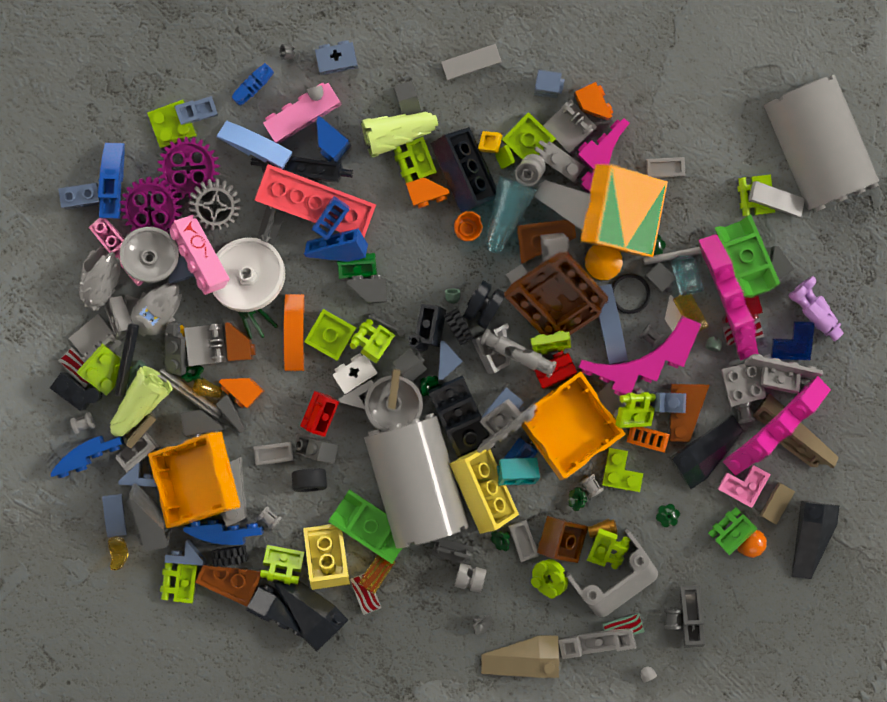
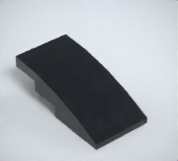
M463 375L428 391L457 457L460 458L476 451L482 441L488 438L490 434L480 422L482 417Z

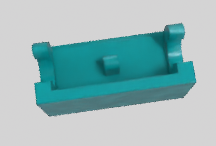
M500 459L499 466H497L498 486L536 484L540 478L538 459Z

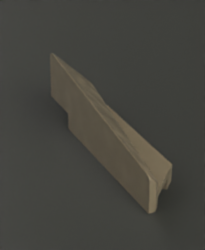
M771 394L766 396L767 398L762 401L753 413V417L765 425L785 408ZM801 422L791 435L779 442L810 467H818L821 464L834 468L838 461V456Z

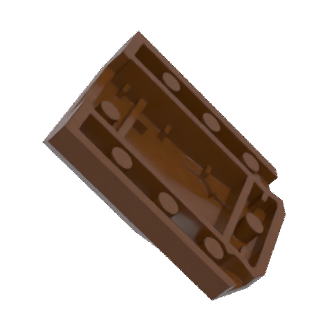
M567 251L558 252L513 282L505 292V298L540 334L546 336L553 335L558 331L569 332L570 335L598 318L604 304L608 302L607 294Z

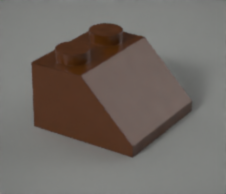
M547 516L537 553L552 559L578 563L588 526Z

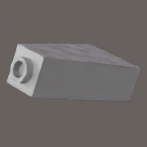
M547 180L540 183L534 196L583 230L585 216L590 203V194Z

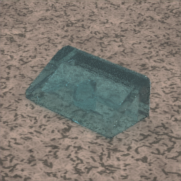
M677 256L671 265L680 295L702 292L704 289L695 258L693 256Z

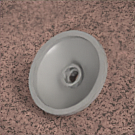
M143 227L132 231L124 239L120 248V261L124 270L132 278L141 282L153 283L167 278L175 270L178 263L179 251L175 240L167 232L159 228ZM151 257L153 260L148 262L146 258Z
M392 375L377 380L367 392L365 398L366 414L370 422L381 431H389V426L401 423V427L409 425V420L420 418L423 408L421 393L417 386L405 377L400 376L396 409H389L388 407Z

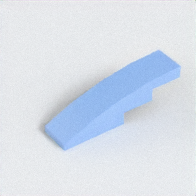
M229 121L224 123L216 136L248 156L253 155L265 163L268 161L280 169L285 167L292 155V151Z

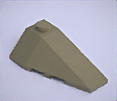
M538 635L531 639L481 654V674L559 678L558 635Z

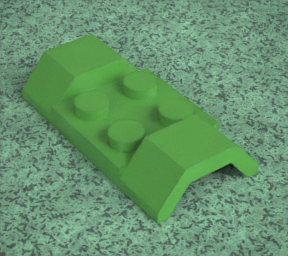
M751 215L729 226L715 227V231L732 261L734 274L743 291L744 298L755 297L771 291L780 285V281Z
M349 489L328 522L393 564L402 548H396L386 513Z

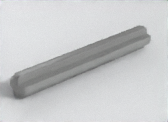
M164 368L160 369L158 377L163 382L168 380L175 391L214 419H218L221 416L222 412L216 405L174 375L167 373Z

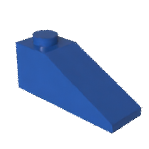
M359 228L331 235L328 240L322 237L307 241L304 255L310 258L350 262L366 258L368 244Z

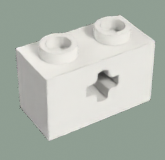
M360 353L351 358L352 363L347 366L343 363L334 369L336 373L333 374V377L344 394H347L378 374L371 361ZM352 367L354 369H359V372L357 373V378L355 376H350V373L352 372Z

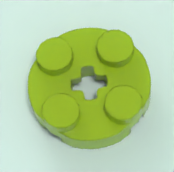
M553 559L540 561L534 566L531 584L543 595L553 599L565 592L568 586V578H565L563 573L565 570L560 563Z

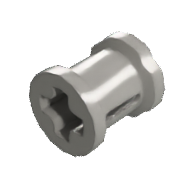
M90 412L86 413L85 416L70 419L75 434L88 428H95V422Z
M594 473L580 481V484H583L588 492L589 499L604 490L594 478Z
M268 506L257 517V520L264 522L270 531L282 519V517H277L272 513Z

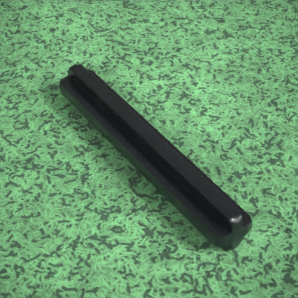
M134 323L128 324L114 390V395L118 397L125 396L139 331V325Z

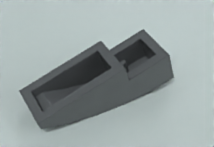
M700 585L680 587L684 648L703 647L705 640Z

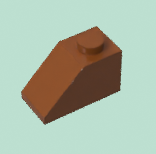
M226 322L228 361L253 359V355H256L255 344H252V340L235 325Z

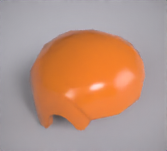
M466 211L460 214L454 222L456 236L465 242L477 239L483 229L481 217L473 211Z
M756 530L737 550L747 557L754 558L760 556L766 549V537L761 531Z

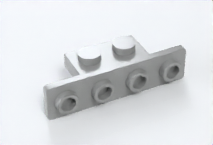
M759 354L751 355L744 362L745 365L762 368L761 387L797 394L800 391V377L813 380L815 377L823 375V371L818 370L814 366L804 367L796 362L786 363L778 358L768 359Z
M507 399L488 413L480 422L492 435L482 441L477 451L481 453L485 449L486 451L490 450L497 440L500 442L504 440L508 432H515L524 421L526 423L535 416L534 411L537 406L533 404L521 413Z

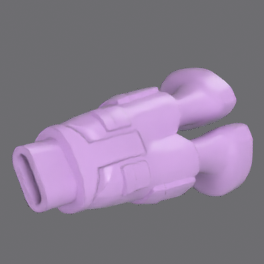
M811 276L799 284L788 296L803 308V314L813 322L818 330L826 336H830L833 341H836L844 334L840 328L841 324L838 323L837 318L830 310L825 299L822 296L816 297L812 288L816 284V278Z

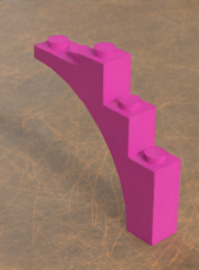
M625 118L621 122L617 119L610 127L612 131L608 135L604 133L597 140L598 145L592 140L589 143L585 141L578 149L580 153L577 157L593 171L592 174L588 171L581 179L583 183L580 186L588 194H590L595 165H609L613 148L622 132L629 125Z
M717 234L700 239L701 254L712 275L724 306L740 361L753 354H759L755 338L754 320L746 307L744 294L735 277L732 261Z
M681 316L669 337L654 351L639 359L619 364H599L581 359L578 367L582 368V373L592 376L593 373L599 375V379L604 382L610 383V380H612L611 388L615 390L614 394L621 396L626 395V393H632L638 375H641L640 379L649 383L652 380L657 381L665 360L668 361L667 365L674 368L684 367L701 324Z
M819 376L815 377L801 389L778 415L750 440L726 457L723 463L736 476L755 462L758 463L771 454L780 441L793 433L801 421L816 411L831 389Z

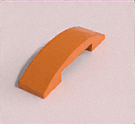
M285 294V371H304V294Z

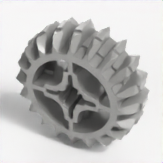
M208 179L207 186L202 181L200 183L202 189L196 186L194 189L197 194H190L195 200H189V204L194 205L189 208V212H195L192 215H194L193 218H198L199 224L204 222V229L207 228L208 224L211 231L214 230V225L218 226V230H222L221 224L228 228L227 221L229 220L231 223H234L235 220L232 216H239V213L234 210L241 209V206L236 204L240 202V198H234L238 192H231L233 189L232 185L225 188L226 181L219 185V179L215 180V184H212L211 179ZM213 191L209 199L200 200L205 193ZM219 191L225 193L231 203L220 200ZM215 196H216L217 204H220V205H216V208H215L214 213H213V208H212V205H210V204H213V203H214V201H215ZM198 206H203V208L210 210V218L204 216ZM229 209L226 215L216 219L220 211Z

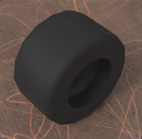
M308 468L293 471V490L295 492H314L326 489V470L322 468Z

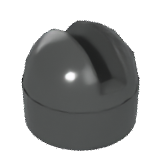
M281 44V59H292L295 55L293 51L295 48L290 44Z

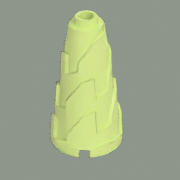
M428 112L361 120L363 136L366 145L370 146L368 152L371 158L394 150L400 145L412 142L413 139L430 134L438 126L436 115Z
M147 366L139 368L134 380L125 393L126 396L119 405L117 413L110 422V432L114 436L123 437L125 434H128L133 427L147 414H150L172 391L170 382L168 380L163 382L158 377L160 375L158 371Z

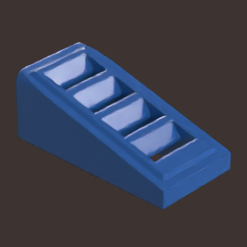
M333 196L312 227V230L328 240L348 213L350 207ZM334 205L338 206L339 208L342 209V211H341V212L338 211V210L335 209L333 206H334ZM329 211L337 215V219L328 214ZM324 218H327L328 220L333 222V225H330L329 223L324 221ZM319 225H324L329 229V231L326 232L324 229L319 227Z

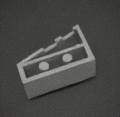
M242 457L229 462L241 507L221 513L226 526L247 517Z

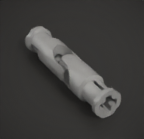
M490 329L485 331L480 342L481 345L485 344L495 349V352L520 362L534 371L537 369L545 373L549 378L557 364L556 361L551 362L543 358L541 354L525 349L524 346L504 336L500 337L491 333ZM509 346L515 347L516 349L511 353L509 351Z

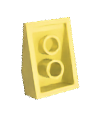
M332 524L303 528L309 580L312 590L350 584L343 531Z

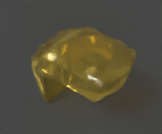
M115 536L108 540L111 554L110 568L112 570H119L128 559V548L124 538Z

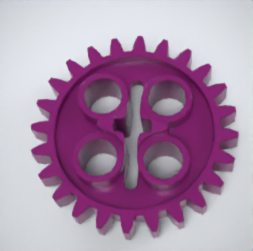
M185 137L184 142H182L180 138H177L178 144L171 141L172 148L164 147L167 153H160L164 160L158 161L159 164H162V168H158L157 171L163 172L159 179L165 178V185L172 184L171 191L173 189L178 191L174 196L182 193L183 199L186 197V194L189 195L190 199H193L190 194H197L194 188L197 186L202 189L201 182H197L194 178L195 173L200 171L204 174L203 182L206 186L208 185V179L215 182L214 175H220L219 172L215 171V168L220 167V165L215 164L219 157L212 156L215 150H208L210 144L202 146L203 140L196 143V137H193L191 142H189V138ZM196 152L202 154L203 159L200 163H196L193 160V155ZM177 153L183 156L181 164H177L174 161V156ZM188 162L190 166H206L205 169L190 170V173H188V170H172V167L187 166ZM177 173H182L185 176L183 183L176 181L175 176Z
M147 177L146 182L141 178L139 183L135 181L132 183L133 187L129 186L126 188L129 193L122 194L126 200L120 201L121 204L125 205L120 211L126 213V215L122 216V219H128L125 225H132L131 232L143 227H155L170 234L169 228H171L174 221L179 220L177 216L183 214L178 211L183 205L177 204L181 197L175 198L174 195L178 191H171L172 184L166 187V180L159 183V178L156 177L152 182L151 177ZM157 193L163 196V203L157 200ZM139 194L144 197V204L138 201ZM151 205V207H154L155 210L152 211V209H149L148 206ZM140 213L146 216V223L140 220ZM159 213H162V214L165 215V221H164V222L159 220V218H158V214H159Z

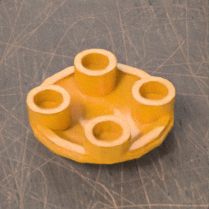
M593 245L585 256V268L593 278L598 280L614 278L620 272L623 265L620 251L612 247Z

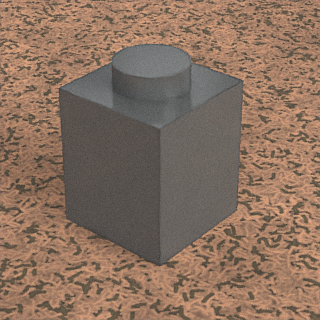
M660 262L644 276L659 292L664 290L668 292L675 285L673 281L676 278Z
M411 349L393 362L397 369H401V375L410 381L415 380L427 370L423 364L425 362L424 358L419 352L415 354Z

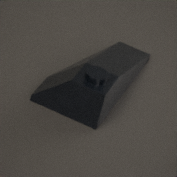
M801 500L792 577L812 579L838 524L840 505Z
M277 581L274 584L285 605L289 606L294 622L297 621L302 630L300 631L302 637L316 652L348 621L335 605L301 581L298 584L290 583V585L284 584L283 581Z

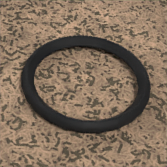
M624 274L613 282V293L619 281L625 278H636L646 288V300L637 309L626 310L616 302L619 311L626 314H635L647 306L650 300V288L646 280L641 276Z

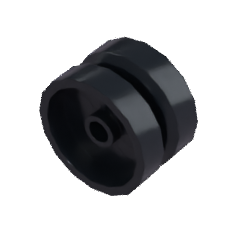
M483 280L467 303L468 307L463 317L472 321L477 313L480 312L481 316L477 321V325L486 330L502 303L505 292L496 289L491 298L488 297L492 285Z

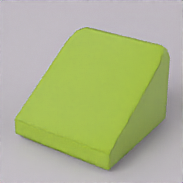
M509 145L503 146L499 149L498 153H495L501 169L514 165L515 159Z

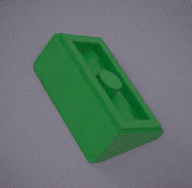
M367 253L366 258L350 262L337 261L339 279L352 278V276L371 277V275H377L375 253Z

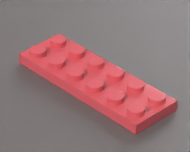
M269 164L266 166L254 200L316 223L330 200L335 196L350 207V210L335 231L342 233L359 228L363 237H365L376 204ZM336 205L333 206V207H334L335 209H337L338 211H340V212L342 211V209L339 208L338 206H336ZM329 211L328 214L337 219L338 216ZM324 218V221H326L330 225H333V222H331L327 218Z

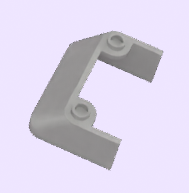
M628 529L624 531L637 548L629 559L634 571L603 593L595 585H589L582 590L569 571L565 573L578 593L598 617L609 615L653 583L658 577L657 568Z

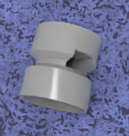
M536 154L524 157L515 171L517 181L523 186L535 185L545 171V161Z
M460 563L454 587L461 589L468 587L472 592L481 593L487 569L480 567L472 569L471 565Z

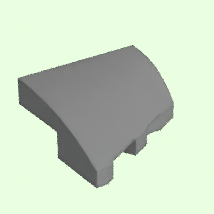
M508 323L492 329L491 333L507 338ZM484 334L472 339L487 374L495 373L510 365V358L495 352V349L485 344H480Z

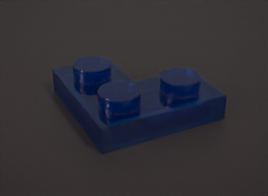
M794 321L792 339H773L771 358L811 360L814 322Z

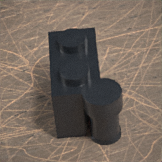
M421 303L415 333L419 336H410L409 340L411 342L408 341V344L419 352L426 351L429 346L440 347L445 321L444 315L447 310L440 306Z
M66 372L60 373L50 386L52 391L79 411H85L90 403L100 401L103 395L96 388H84L81 383Z

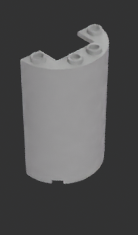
M835 75L802 86L764 105L802 198H805L804 203L808 211L812 209L815 212L826 208L824 204L833 200L839 203L848 199L847 195L852 192L854 195H858L866 191L865 187L870 190L879 186L878 182L880 181Z
M434 413L424 415V420L421 421L419 418L409 420V425L401 427V423L389 426V431L380 432L379 429L368 432L369 436L364 437L396 548L409 547V544L419 545L460 532L461 528L466 529L469 527L456 479L450 467L451 462L438 417L434 416Z

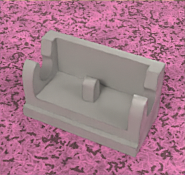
M145 432L132 448L127 446L118 453L116 460L126 472H129L159 446Z

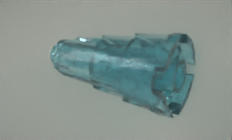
M500 176L492 206L493 211L488 225L487 250L493 253L502 251L508 239L512 237L528 205H530L536 189L530 186H523L515 180Z

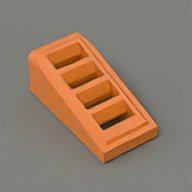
M630 427L626 442L665 453L670 434L645 427ZM636 429L640 430L637 441L633 440ZM645 431L647 432V435L645 438V442L642 443L641 440L643 433ZM651 434H655L653 443L650 445ZM662 436L660 447H657L658 438Z

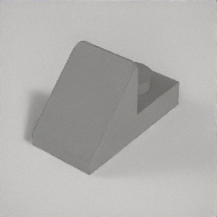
M372 379L338 400L340 403L365 409V403L360 395L363 394L365 397L374 381Z

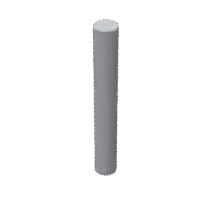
M694 247L653 257H645L643 262L644 265L698 255L701 254L700 247Z

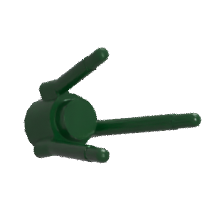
M262 309L257 310L270 324L278 328V325ZM256 311L238 312L249 339L253 337L246 318H250L261 338L265 337L253 317L257 313Z

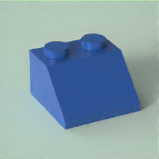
M318 116V143L322 150L320 153L328 161L333 160L337 162L351 144L329 123Z

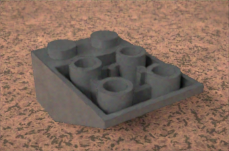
M134 483L132 491L129 492L130 499L127 500L129 510L133 511L134 527L138 528L140 533L138 534L140 545L144 546L145 552L168 547L171 528L166 529L161 507Z

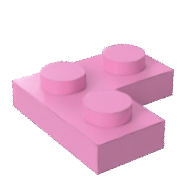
M752 465L744 481L726 472L717 489L752 508L771 474Z

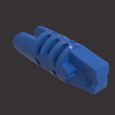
M264 63L240 84V87L232 95V99L237 105L245 104L268 82L274 71Z

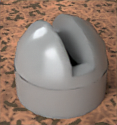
M322 85L307 89L308 95L312 100L318 101L322 98L324 93Z
M647 666L641 670L640 676L642 681L646 683L657 677V674L653 668Z

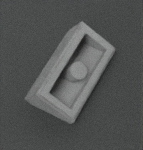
M118 296L108 299L105 311L116 339L121 340L126 336L128 324H131L132 320L123 297Z

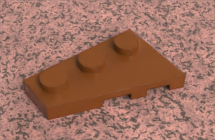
M567 219L517 225L521 264L542 254L540 235L564 233L569 238V241L576 238L575 225Z
M671 384L670 393L686 394V413L670 412L669 441L690 442L710 385Z
M204 564L195 583L247 607L261 579V571L224 566L213 567V565Z

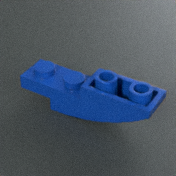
M105 143L98 190V198H100L99 218L120 219L121 182H123L124 143Z
M98 436L84 442L61 459L50 473L51 477L58 476V479L68 476V471L75 469L76 472L88 469L87 465L92 463L90 456L94 459L102 456V451L109 449L111 453L121 449L120 445L125 444L123 437L104 442L103 436Z
M219 519L207 520L208 524H200V521H195L183 528L184 532L195 538L221 545H243L246 543L245 537L262 535L264 533L263 526H258V523L246 524L244 528H239V525H230L225 529L224 522H219Z

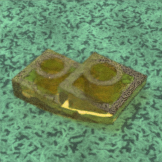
M690 290L673 299L681 316L701 324L698 332L709 327Z

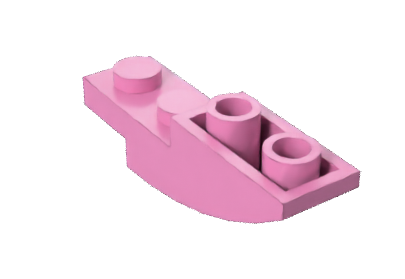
M99 218L88 228L109 253L113 252L116 258L120 260V248L125 238L108 219ZM129 275V277L134 281V283H135L137 286H140V285L143 283V282H141V281H138V280L132 278V277Z

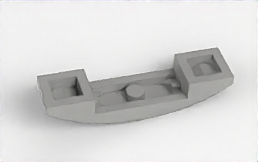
M632 629L598 631L558 640L562 659L611 650L636 649Z

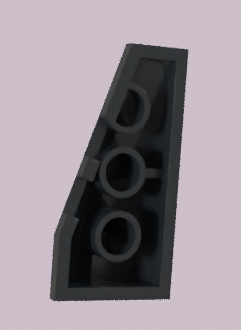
M732 415L669 457L690 489H693L709 477L742 434L743 429Z
M267 584L264 586L260 585L246 611L267 622L274 620L282 629L289 630V628H292L294 634L302 637L300 633L302 630L297 621L294 622L289 606L285 605L280 595L274 592L275 589Z

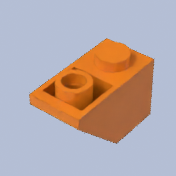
M594 82L575 91L574 97L582 112L606 121L612 118L613 109L609 102H605L603 98L605 93L601 85L598 86Z
M425 177L406 183L413 206H418V209L429 206L428 202L436 200L437 203L447 200V196L450 195L449 189Z
M251 378L221 379L219 381L222 385L220 388L228 395L231 393L236 398L234 401L241 408L244 406L249 408L264 392Z

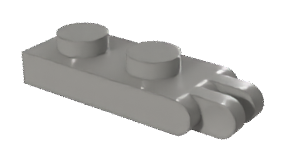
M540 140L539 144L544 149L541 150L536 146L534 150L540 154L539 156L542 157L545 163L574 182L585 166L550 141L546 144Z

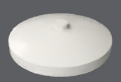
M241 238L226 244L217 252L216 255L230 279L225 288L212 292L222 305L234 311L250 312L267 306L278 296L285 280V266L280 254L271 244L257 238Z

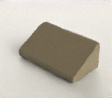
M778 482L760 516L777 525L795 491Z

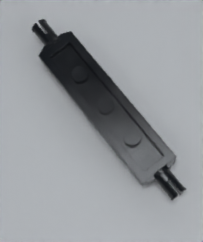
M291 156L283 168L285 171L313 180L339 183L341 176L353 177V170L342 169L340 162ZM253 157L250 162L251 165L261 166L263 173L267 164L275 166L268 161L265 163Z

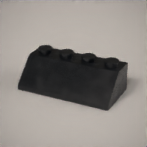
M470 127L445 134L430 143L461 213L473 210L501 197L482 153L478 149Z

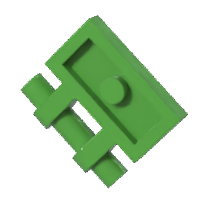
M736 507L731 512L728 511L725 517L718 524L715 523L712 526L713 529L708 532L712 538L718 534L720 535L715 541L729 555L757 530V527L744 514L738 519L736 518L741 513ZM732 522L733 524L724 531L723 529Z

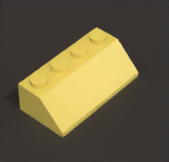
M485 449L481 453L477 450L450 463V467L480 534L495 531L519 515L507 486H498V465L491 449L488 451Z

